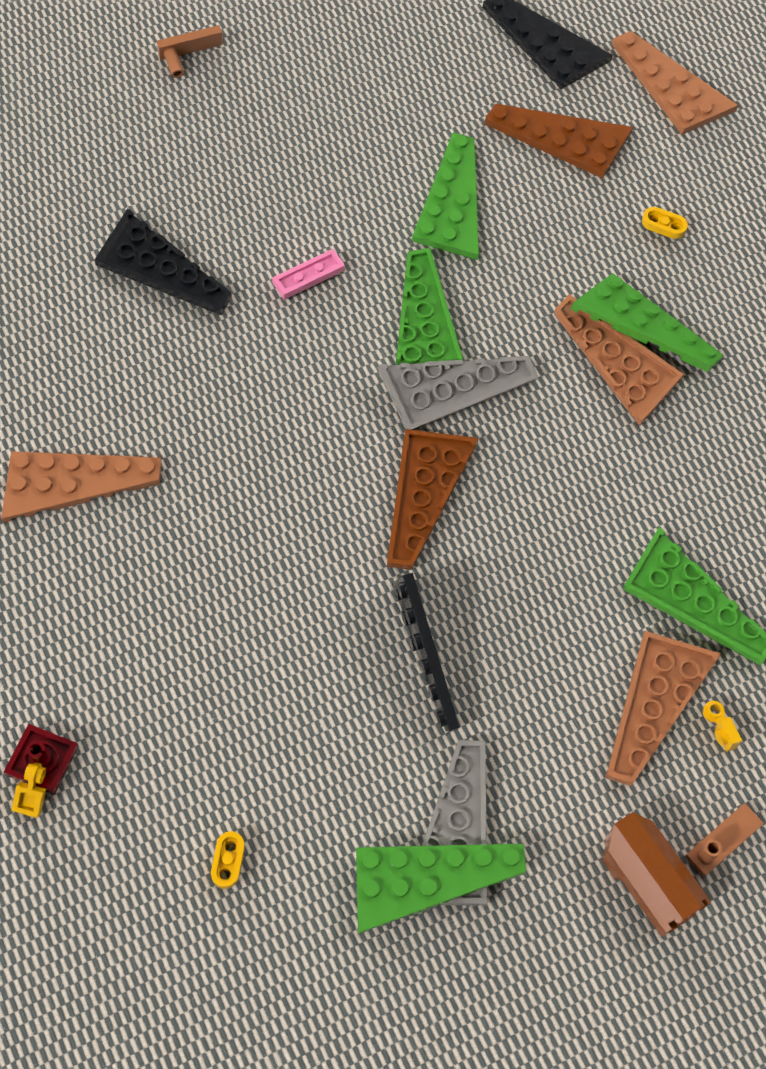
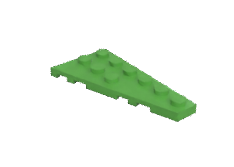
M453 132L416 225L412 241L478 260L474 138Z
M431 248L409 251L407 253L396 365H400V363L421 364L431 361L463 360Z
M613 273L573 302L570 310L577 313L581 310L590 314V319L598 322L601 319L611 324L612 329L645 344L648 341L660 346L659 350L667 353L669 350L680 355L682 361L706 372H709L724 356Z
M659 527L626 581L623 590L761 666L766 659V632L753 619H748L738 609L740 606L734 600L730 601L721 592L723 589L694 561H690L681 552L682 549L676 543L673 544Z
M524 844L356 847L358 935L381 925L390 924L392 921L412 916L450 902L452 899L463 895L472 894L485 887L494 886L524 875L526 872Z

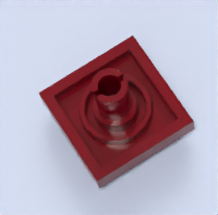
M28 724L3 773L8 777L28 784V780L24 779L28 764L40 763L42 767L46 768V774L41 784L36 783V786L44 788L46 792L55 795L79 745L74 741Z

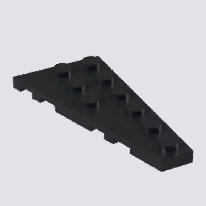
M514 0L483 1L482 8L560 89L567 87L612 61V54Z
M128 208L94 259L96 266L219 315L223 314L232 298V293L212 276H208L200 270L199 265L189 261L183 252L162 235L156 234L149 228L146 222L140 221Z
M413 573L402 575L392 585L402 610V620L404 625L408 627L411 635L409 636L411 649L418 654L423 674L429 685L430 698L435 702L438 710L436 712L438 724L440 727H444L445 731L460 728L414 575Z

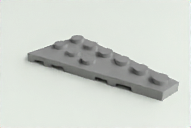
M529 356L500 357V359L490 360L483 358L473 361H431L421 364H380L377 367L405 429L416 430L536 381L539 378Z
M458 740L422 846L486 845L485 741ZM487 887L477 890L472 894L452 899V901L442 905L486 906Z

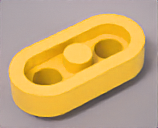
M658 207L647 208L642 217V224L646 229L672 239L682 238L688 227L684 217Z
M228 831L223 833L216 843L211 878L213 883L221 889L232 888L240 877L245 844L242 836L237 832ZM234 844L236 849L233 852H228L226 850L227 845ZM223 871H229L231 873V876L228 879H222L220 877Z

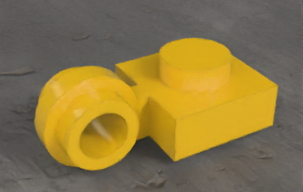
M707 702L703 708V716L709 722L717 724L715 727L717 742L724 746L726 752L736 749L742 742V739L731 717L726 718L724 706L720 702ZM710 709L715 710L717 714L712 713Z
M37 762L28 764L24 774V779L28 780V784L19 782L16 785L11 811L35 818L41 815L46 789L37 787L36 783L41 784L46 774V768L42 767V764Z

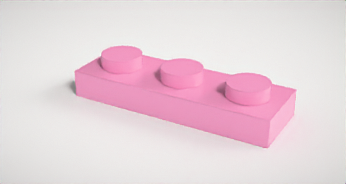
M331 249L272 277V283L285 300L345 271V265L334 249Z

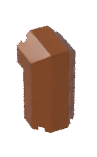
M632 812L613 825L605 838L602 861L613 877L624 883L661 937L677 929L694 917L695 912L698 910L702 911L711 903L708 896L653 821Z

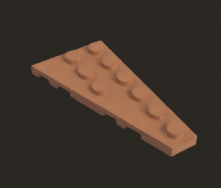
M632 31L613 38L611 45L681 135L737 110L738 105Z
M569 294L555 308L554 315L640 426L682 380L684 374L632 337L612 329L610 323L601 319L598 322L590 319V314L581 310L578 313L570 310L573 302L577 299Z
M11 451L1 520L5 523L12 521V518L24 515L29 517L35 515L36 512L48 509L54 511L90 502V499L100 496L106 498L114 496L113 493L125 490L134 491L159 485L162 460L160 457Z
M644 631L605 776L606 779L632 786L721 653Z

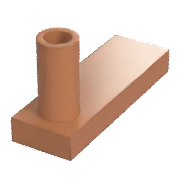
M220 25L157 40L160 61L166 59L172 77H181L184 74V70L179 56L223 45L222 30Z
M744 803L684 857L704 878L764 823Z

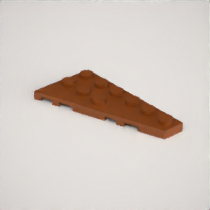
M496 103L486 116L484 123L602 179L633 130V127Z
M405 429L387 567L413 569L478 444L479 438Z

